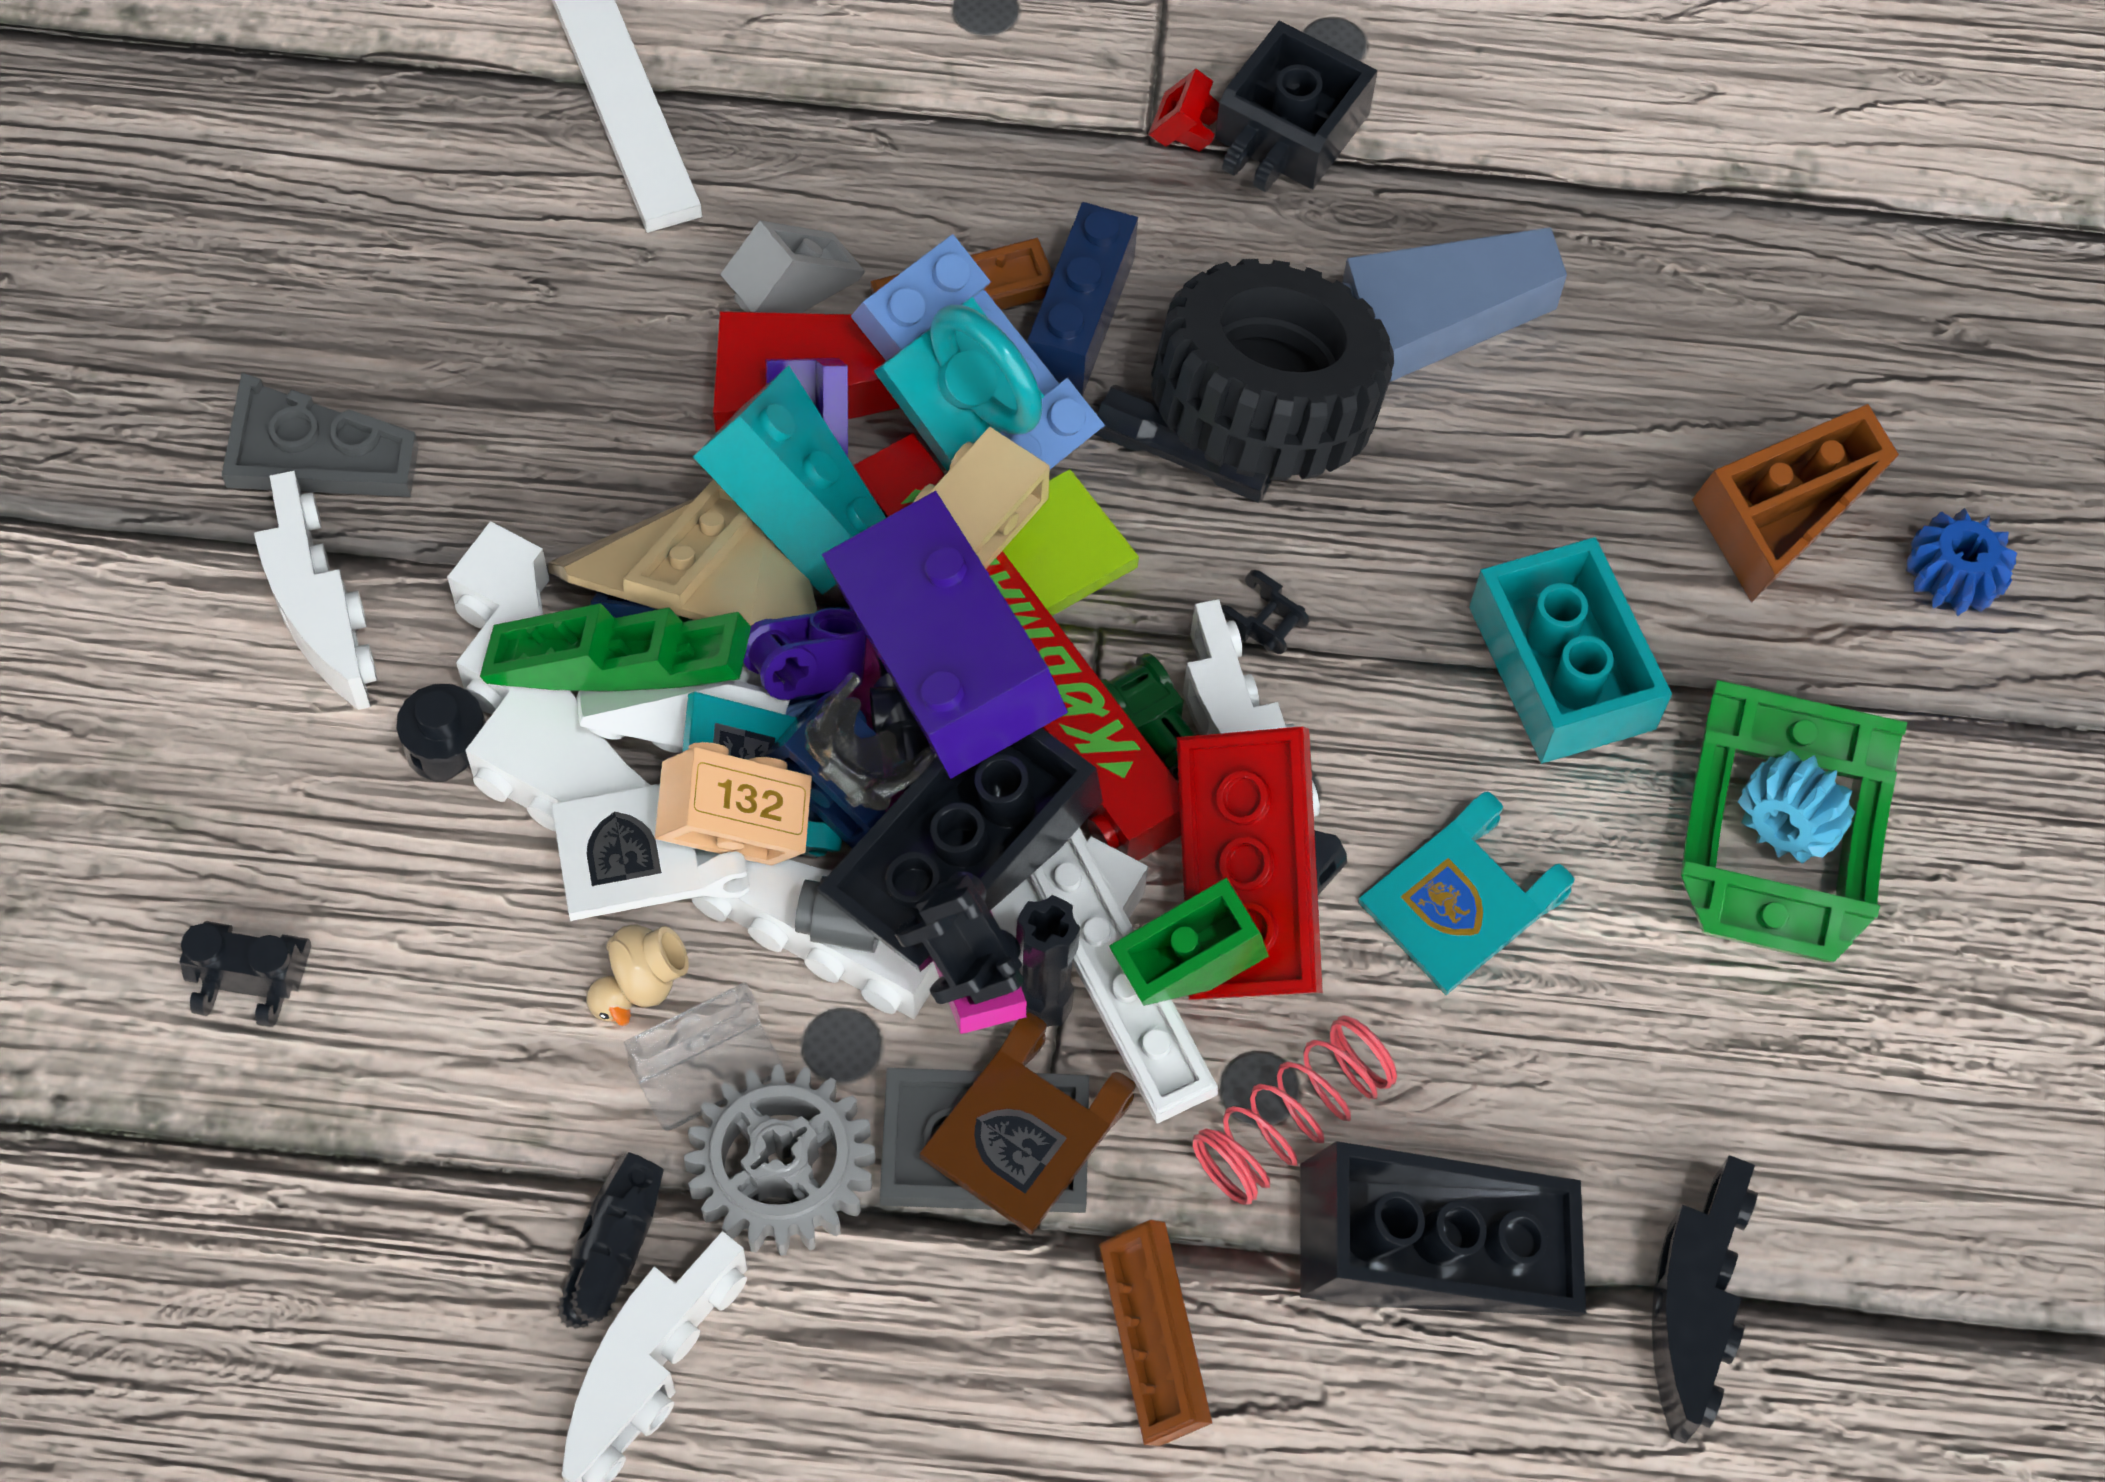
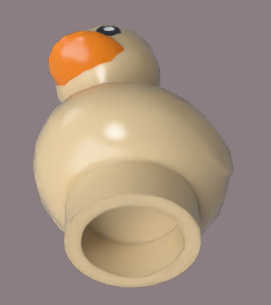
M638 924L620 928L608 940L606 945L614 976L601 977L592 983L587 992V1006L597 1019L607 1022L616 1021L619 1025L626 1026L630 1021V1008L632 1004L645 1008L659 1005L664 1001L672 989L674 980L684 976L689 968L686 949L676 932L667 926H662L654 931Z

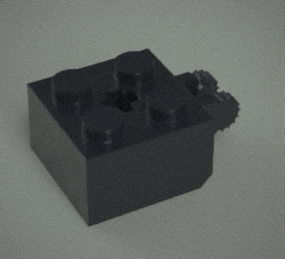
M1279 20L1226 87L1219 102L1215 139L1230 147L1223 160L1222 170L1235 176V174L1237 175L1248 160L1252 158L1260 162L1254 176V187L1266 192L1278 177L1283 174L1313 190L1369 116L1378 70Z

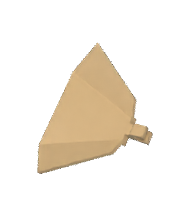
M714 479L696 498L548 562L549 573L568 583L655 609L670 607L676 615L692 620L739 612L752 626L755 622L764 619L785 618L811 614L817 611L810 580L795 567Z

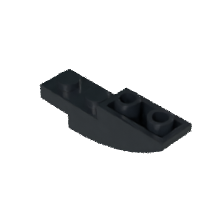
M1731 1155L1727 1157L1713 1178L1703 1211L1700 1212L1682 1205L1669 1224L1656 1274L1652 1310L1654 1370L1660 1402L1671 1438L1684 1444L1701 1425L1707 1428L1712 1426L1724 1395V1388L1714 1384L1721 1361L1729 1365L1733 1362L1745 1329V1325L1735 1322L1742 1298L1725 1291L1738 1259V1253L1729 1250L1728 1247L1734 1228L1744 1231L1747 1227L1757 1201L1758 1192L1748 1189L1755 1165Z

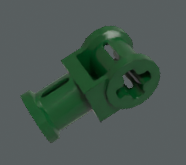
M1144 653L1137 657L1135 661L1136 666L1110 681L1106 679L1100 680L1177 781L1179 780L1177 737L1196 735L1182 719L1184 700L1174 689L1167 671L1155 656L1150 653Z

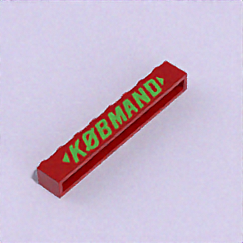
M914 433L853 465L886 518L914 503L924 487L929 484L936 486L945 476ZM1002 551L986 570L1048 666L1068 711L1067 714L1042 728L1097 768L1103 801L1088 817L1087 825L1091 836L1139 861L1181 836L1179 783Z

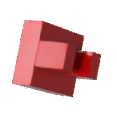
M1194 69L1168 89L1163 95L1148 135L1165 147L1176 140L1194 150L1201 151L1212 143L1215 133L1206 128L1202 122L1210 126L1218 118L1219 102L1210 94L1214 81L1198 69Z

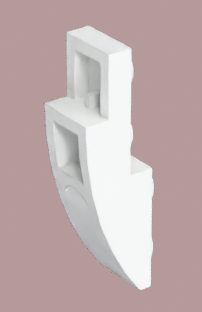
M295 471L270 475L279 527L254 532L262 566L282 618L298 648L315 671L331 688L356 709L369 708L371 706L366 683L377 681V674L369 644L358 645L356 630L367 627L359 591L347 593L340 570L330 571L323 543L313 545L311 530L322 528L314 493L302 494Z
M1219 599L1195 604L1190 636L1198 661L1187 663L1183 695L1199 734L1209 735L1295 727L1293 723L1285 724L1278 702L1260 706L1254 677L1252 674L1243 675L1238 657L1242 656V642L1239 629L1234 620L1226 622ZM1312 781L1314 817L1319 816L1320 805L1317 790Z
M723 1231L676 1284L656 1267H653L628 1298L609 1327L588 1368L575 1403L565 1445L562 1468L564 1482H611L620 1472L626 1461V1457L622 1454L640 1432L645 1436L651 1435L670 1414L674 1406V1401L670 1398L676 1391L671 1373L663 1365L667 1360L672 1364L679 1362L696 1343L700 1335V1330L697 1326L714 1307L720 1311L727 1308L739 1295L747 1281V1277L743 1275L747 1271L744 1248Z

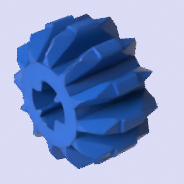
M1965 508L1956 513L1954 518L1940 512L1936 517L1932 518L1928 526L1924 525L1922 529L1917 531L1911 542L1912 548L1907 559L1906 571L1917 576L1914 580V592H1930L1933 595V609L1944 602L1950 603L1957 616L1966 612L1969 606L1979 612L1990 607L1995 598L1998 599L2000 595L2005 594L2012 582L2011 576L2013 573L2011 571L2016 565L2017 552L2006 548L2009 542V532H1993L1989 529L1990 515L1976 522L1971 520Z

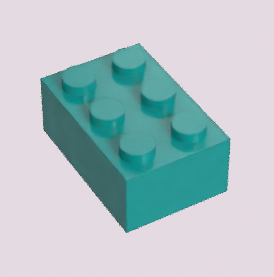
M1596 537L1480 570L1469 608L1541 764L1657 729L1672 696V692Z

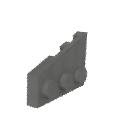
M241 372L222 477L226 488L272 490L270 475L295 471L301 492L411 497L419 444L416 433L349 409L341 413L314 404L312 397L294 390H290L286 394L265 387L260 378Z

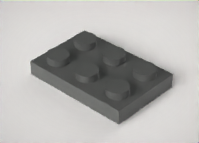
M887 1068L880 1206L994 1210L919 1158V1153L983 1071ZM1036 1073L1089 1109L1090 1075ZM1088 1160L1049 1212L1086 1213Z

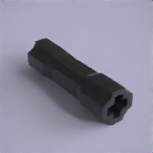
M1113 385L1101 403L1097 416L1105 426L1094 434L1132 451H1147L1209 477L1221 488L1257 503L1263 500L1273 481L1269 479L1267 474L1255 473L1253 477L1236 473L1237 468L1223 463L1220 467L1206 460L1205 452L1199 448L1191 450L1180 441L1177 435V428L1170 430L1161 416L1155 400L1121 386Z
M1054 895L1042 901H1028L1018 916L1016 926V939L1021 949L1019 960L1022 963L1019 971L1025 980L1021 988L1027 1001L1026 1013L1030 1012L1047 1024V1027L1062 1026L1072 1010L1074 987L1071 983L1072 962L1079 947L1080 926L1073 917V905Z

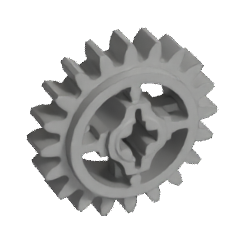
M778 1064L773 1068L771 1082L764 1085L757 1074L750 1069L746 1071L747 1091L740 1093L732 1085L724 1082L721 1085V1091L725 1107L721 1108L715 1104L703 1102L700 1106L702 1117L709 1127H689L688 1136L690 1144L699 1149L684 1155L686 1171L698 1175L688 1183L692 1199L708 1198L701 1208L703 1219L706 1223L726 1216L722 1231L732 1239L737 1237L743 1229H747L751 1252L756 1253L761 1248L766 1236L775 1237L779 1254L786 1255L790 1245V1237L796 1234L800 1236L803 1244L809 1250L815 1249L814 1228L822 1226L827 1232L837 1237L841 1234V1229L836 1211L858 1216L861 1212L860 1200L852 1191L866 1192L872 1189V1174L861 1168L875 1163V1146L862 1143L871 1136L870 1122L868 1119L851 1121L857 1113V1099L854 1096L843 1098L834 1103L837 1089L836 1080L833 1078L826 1080L817 1090H814L811 1084L810 1068L804 1067L797 1075L794 1083H787L781 1064ZM792 1115L797 1116L798 1118L794 1120L781 1121L775 1118H771L770 1116ZM742 1133L748 1141L749 1150L741 1160L742 1170L729 1179L725 1172L726 1157L733 1141ZM831 1140L837 1153L836 1160L829 1177L820 1186L813 1178L812 1165L819 1158L818 1148ZM774 1153H777L782 1159L789 1158L792 1155V1162L784 1165L778 1159L769 1162L768 1157ZM768 1197H781L790 1199L793 1203L775 1205L760 1201Z

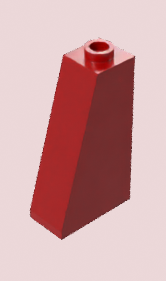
M720 311L713 406L715 433L746 402L766 386V359L839 358L848 366V419L900 408L874 372L886 360L851 318V314Z

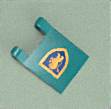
M1483 792L1475 798L1452 823L1364 893L1358 900L1362 908L1445 995H1448L1541 916L1562 904L1570 896L1571 886H1573L1575 881L1574 876L1564 866L1555 864L1525 893L1475 842L1492 831L1499 824L1501 818L1499 814L1503 810V805L1490 792Z

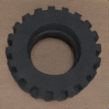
M1242 259L1236 266H1231L1228 262L1214 265L1206 273L1200 272L1187 281L1181 290L1175 293L1169 305L1151 372L1153 377L1151 389L1153 398L1159 407V412L1170 430L1177 428V435L1180 441L1191 450L1199 448L1205 452L1206 460L1220 467L1223 463L1237 468L1236 473L1253 477L1255 473L1269 475L1270 480L1287 481L1291 478V475H1299L1304 480L1318 477L1324 473L1325 468L1332 472L1350 462L1351 458L1360 454L1365 448L1374 430L1392 377L1394 351L1381 319H1375L1373 308L1363 298L1355 299L1352 296L1351 289L1340 281L1336 280L1332 283L1322 278V272L1306 267L1305 271L1290 267V262L1273 260L1271 264H1260L1258 259Z

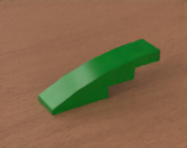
M599 603L493 625L480 678L486 684L574 691L667 689L738 680L741 677L751 626L739 612L682 622L670 607L614 618Z

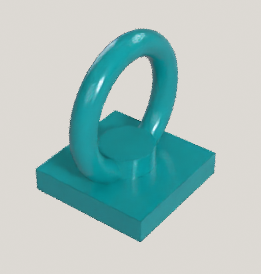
M973 297L960 305H948L941 308L935 314L929 329L874 370L875 374L946 471L949 470L957 451L967 442L974 444L989 427L997 432L1003 431L1008 434L1023 435L1032 431L1041 419L1042 398L1045 396L1040 391L1028 363L1009 337L988 319Z

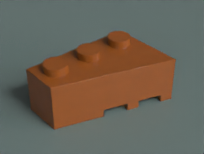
M1866 404L1714 470L1692 501L1752 603L1881 476L1899 454L1869 404Z

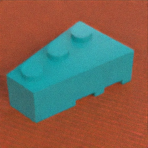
M789 365L746 402L693 456L822 595L837 583L821 554L886 518Z

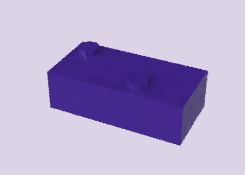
M937 491L928 494L821 554L848 606L950 779L1068 713L1048 666Z

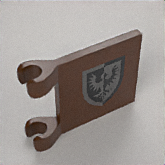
M1027 1012L1025 1018L1017 1021L1000 1050L919 1153V1158L1032 1235L1109 1130L1130 1108L1133 1103V1092L1135 1091L1136 1084L1120 1072L1112 1073L1090 1108L1087 1109L1025 1067L1045 1044L1046 1035L1044 1033L1047 1028V1024L1042 1019Z

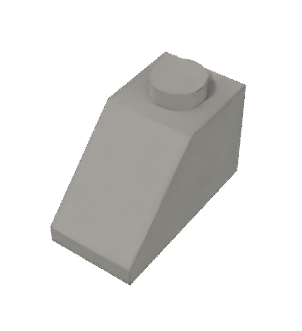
M760 220L720 275L736 293L734 295L736 303L746 312L802 313L857 282L865 273V270L832 232Z

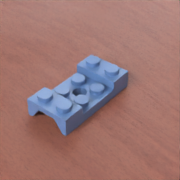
M952 234L863 301L851 315V318L887 361L929 329L935 314L941 308L948 305H960L973 297L988 319L996 324L1018 348L1028 363L1040 391L1045 396L1042 398L1041 419L1032 431L1023 435H1013L1003 431L999 433L1050 465L1051 469L1104 427L1105 424L1068 378L1060 384L984 290L991 281Z

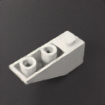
M744 664L741 677L738 680L667 689L579 691L577 695L580 726L587 727L594 734L607 739H622L625 736L652 741L655 746L675 753H682L688 694L694 691L781 714H786L790 700H779L770 696L761 684L760 674L748 670Z

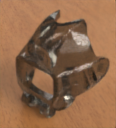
M852 672L827 697L815 719L807 722L804 748L821 765L817 772L826 781L832 780L846 794L844 799L854 808L861 804L865 808L882 811L889 808L893 795L914 782L935 759L936 753L931 747H927L912 760L904 761L898 755L897 739L892 731L885 730L871 737L861 738L857 736L854 732L857 713L861 707V701L857 697H847L859 684L861 678Z

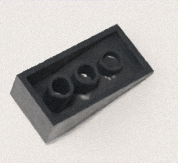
M1043 728L1036 730L951 779L939 758L936 757L817 887L818 892L921 972L934 961L923 942L909 947H902L894 934L895 930L912 916H916L919 923L923 921L919 913L920 911L916 906L917 902L935 885L948 881L953 874L968 872L978 877L984 884L986 889V899L984 902L988 909L992 910L1059 851L1102 803L1103 799L1097 768Z
M1336 1141L1300 1164V1297L1367 1307L1580 1317L1586 1314L1581 1180Z

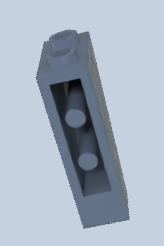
M1546 228L1350 257L1346 261L1342 283L1351 289L1352 296L1355 299L1363 298L1373 308L1375 319H1381L1386 328L1394 351V366L1390 380L1392 382L1557 310L1567 273L1552 229Z

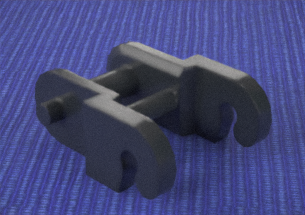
M1251 570L1245 577L1246 584L1252 589L1259 584L1261 587V598L1269 603L1256 618L1253 616L1246 618L1233 608L1221 605L1225 620H1234L1236 622L1243 642L1251 637L1263 645L1267 651L1283 654L1287 649L1284 638L1295 626L1300 628L1306 627L1310 622L1309 617L1303 606L1295 604L1281 594L1283 588L1281 584L1259 570ZM1273 611L1284 618L1275 630L1263 624Z

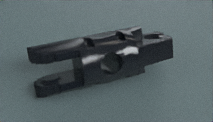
M631 1152L619 1157L595 1197L570 1257L569 1263L572 1268L562 1290L563 1297L559 1298L560 1305L557 1306L559 1309L557 1316L561 1317V1323H565L566 1328L571 1326L574 1329L584 1328L588 1326V1323L603 1320L604 1317L608 1316V1311L612 1310L611 1304L615 1302L621 1286L628 1283L640 1248L644 1243L653 1220L664 1169L654 1162Z

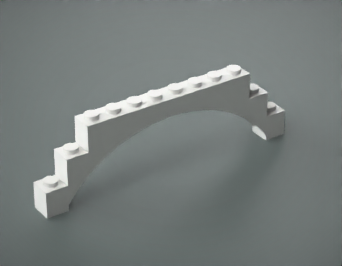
M490 521L447 576L457 613L471 625L482 628L456 662L464 689H467L478 700L482 711L492 714L465 751L473 774V782L484 794L500 802H505L507 798L527 808L529 815L540 825L555 831L551 805L553 803L650 786V784L631 769L603 737L594 734L587 727L580 726L577 700L571 690H546L486 684L480 678L493 625L543 615L541 591L550 581L543 548ZM1091 836L1087 843L1129 919L1144 895L1148 866ZM695 848L698 866L721 855ZM789 859L772 866L745 860L750 887L744 896L736 898L699 896L692 898L693 904L708 917L721 922L725 921L726 918L731 919L747 928L750 936L763 947L774 952H781L783 948L804 959L808 969L818 977L832 983H837L841 979L861 990L863 998L872 1006L888 1014H894L897 1010L915 1019L931 994L929 991L931 985L939 979L933 961L920 972L881 941L878 942L875 953L814 943L810 941V935L795 932L798 900L804 880L820 882L822 876H828L832 870L820 869ZM1029 877L991 910L999 927L1011 933L1015 938L1017 919L1023 907L1028 901H1041Z

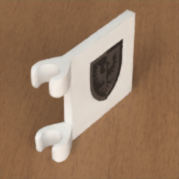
M660 784L551 804L570 921L699 896L719 898L744 896L750 887L745 858L742 853L737 851L727 852L698 866L695 848L654 839Z

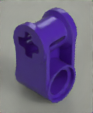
M826 608L811 614L764 619L755 622L751 626L743 664L748 670L760 674L763 687L770 696L779 700H790L799 696L829 691H849L859 687L864 679L867 636L850 609Z

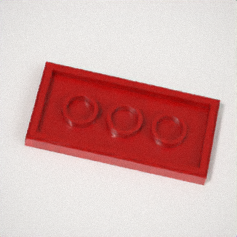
M1301 726L1177 737L1184 902L1227 877L1261 933L1269 957L1212 990L1188 995L1189 1000L1323 993L1309 729Z

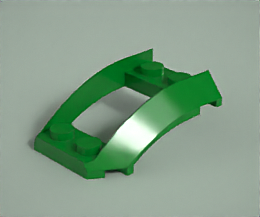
M1717 680L1715 682L1693 787L1681 876L1702 933L1716 938L1830 963L1835 962L1854 943L1853 941L1874 919L1878 918L1879 914L1878 891L1883 848L1897 776L1895 769L1901 739L1905 735L1907 722ZM1791 750L1802 761L1815 755L1818 766L1824 771L1837 770V776L1853 779L1849 805L1855 811V814L1851 819L1850 827L1843 835L1835 895L1716 868L1723 813L1735 753L1768 760L1770 756L1774 758L1782 757Z

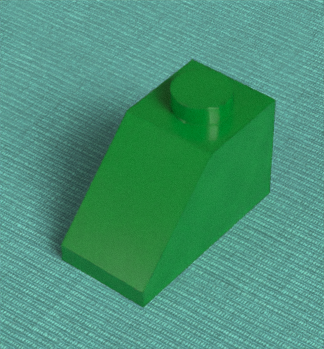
M1227 877L1109 945L1143 1006L1212 990L1269 957L1261 933Z

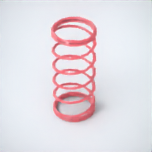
M1345 1015L1338 1017L1337 1020L1333 1021L1330 1028L1331 1043L1319 1040H1312L1306 1043L1303 1053L1304 1065L1293 1062L1280 1064L1277 1071L1278 1088L1265 1084L1253 1086L1250 1094L1252 1111L1237 1106L1227 1108L1223 1116L1225 1134L1205 1128L1200 1130L1197 1135H1194L1193 1149L1200 1164L1212 1181L1232 1200L1242 1205L1252 1204L1253 1200H1257L1258 1195L1256 1183L1262 1188H1270V1179L1258 1161L1234 1140L1229 1127L1230 1114L1240 1112L1254 1119L1264 1138L1277 1155L1288 1165L1297 1166V1156L1293 1148L1270 1123L1260 1116L1255 1098L1258 1091L1263 1089L1269 1090L1282 1097L1290 1115L1301 1130L1314 1142L1324 1143V1133L1319 1124L1299 1102L1286 1093L1282 1079L1285 1069L1290 1067L1297 1068L1308 1074L1317 1094L1334 1115L1343 1121H1351V1111L1344 1099L1324 1078L1312 1070L1309 1062V1052L1312 1047L1319 1045L1333 1051L1348 1079L1369 1099H1377V1088L1388 1089L1396 1083L1397 1071L1388 1050L1380 1039L1359 1020ZM1342 1026L1349 1028L1370 1047L1380 1061L1387 1079L1373 1072L1357 1056L1348 1043ZM1344 1060H1346V1062L1349 1064V1066H1350L1362 1079L1365 1080V1082L1368 1084V1086H1369L1371 1092H1369L1368 1090H1366L1365 1087L1355 1078V1076H1354L1353 1073L1350 1071V1069L1348 1068V1066H1347V1064L1345 1063ZM1319 1083L1335 1098L1345 1114L1340 1112L1330 1101ZM1294 1107L1306 1118L1317 1135L1306 1126ZM1269 1132L1280 1142L1290 1157L1277 1145ZM1204 1142L1214 1148L1228 1162L1239 1177L1246 1193L1235 1186L1220 1170L1209 1154ZM1245 1158L1251 1163V1165H1252V1166L1255 1168V1170L1259 1173V1175L1261 1176V1178H1260V1177L1255 1173V1171L1250 1167V1165H1249L1248 1162L1245 1160Z

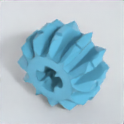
M1789 750L1782 757L1774 758L1770 756L1766 762L1759 764L1751 774V779L1742 789V796L1738 800L1740 806L1745 810L1741 823L1758 832L1756 843L1767 842L1772 845L1778 858L1790 852L1797 861L1803 864L1814 856L1823 858L1827 852L1833 851L1843 838L1842 836L1850 827L1851 819L1855 814V811L1849 805L1852 790L1836 784L1837 770L1826 772L1818 766L1815 755L1802 761L1794 752Z

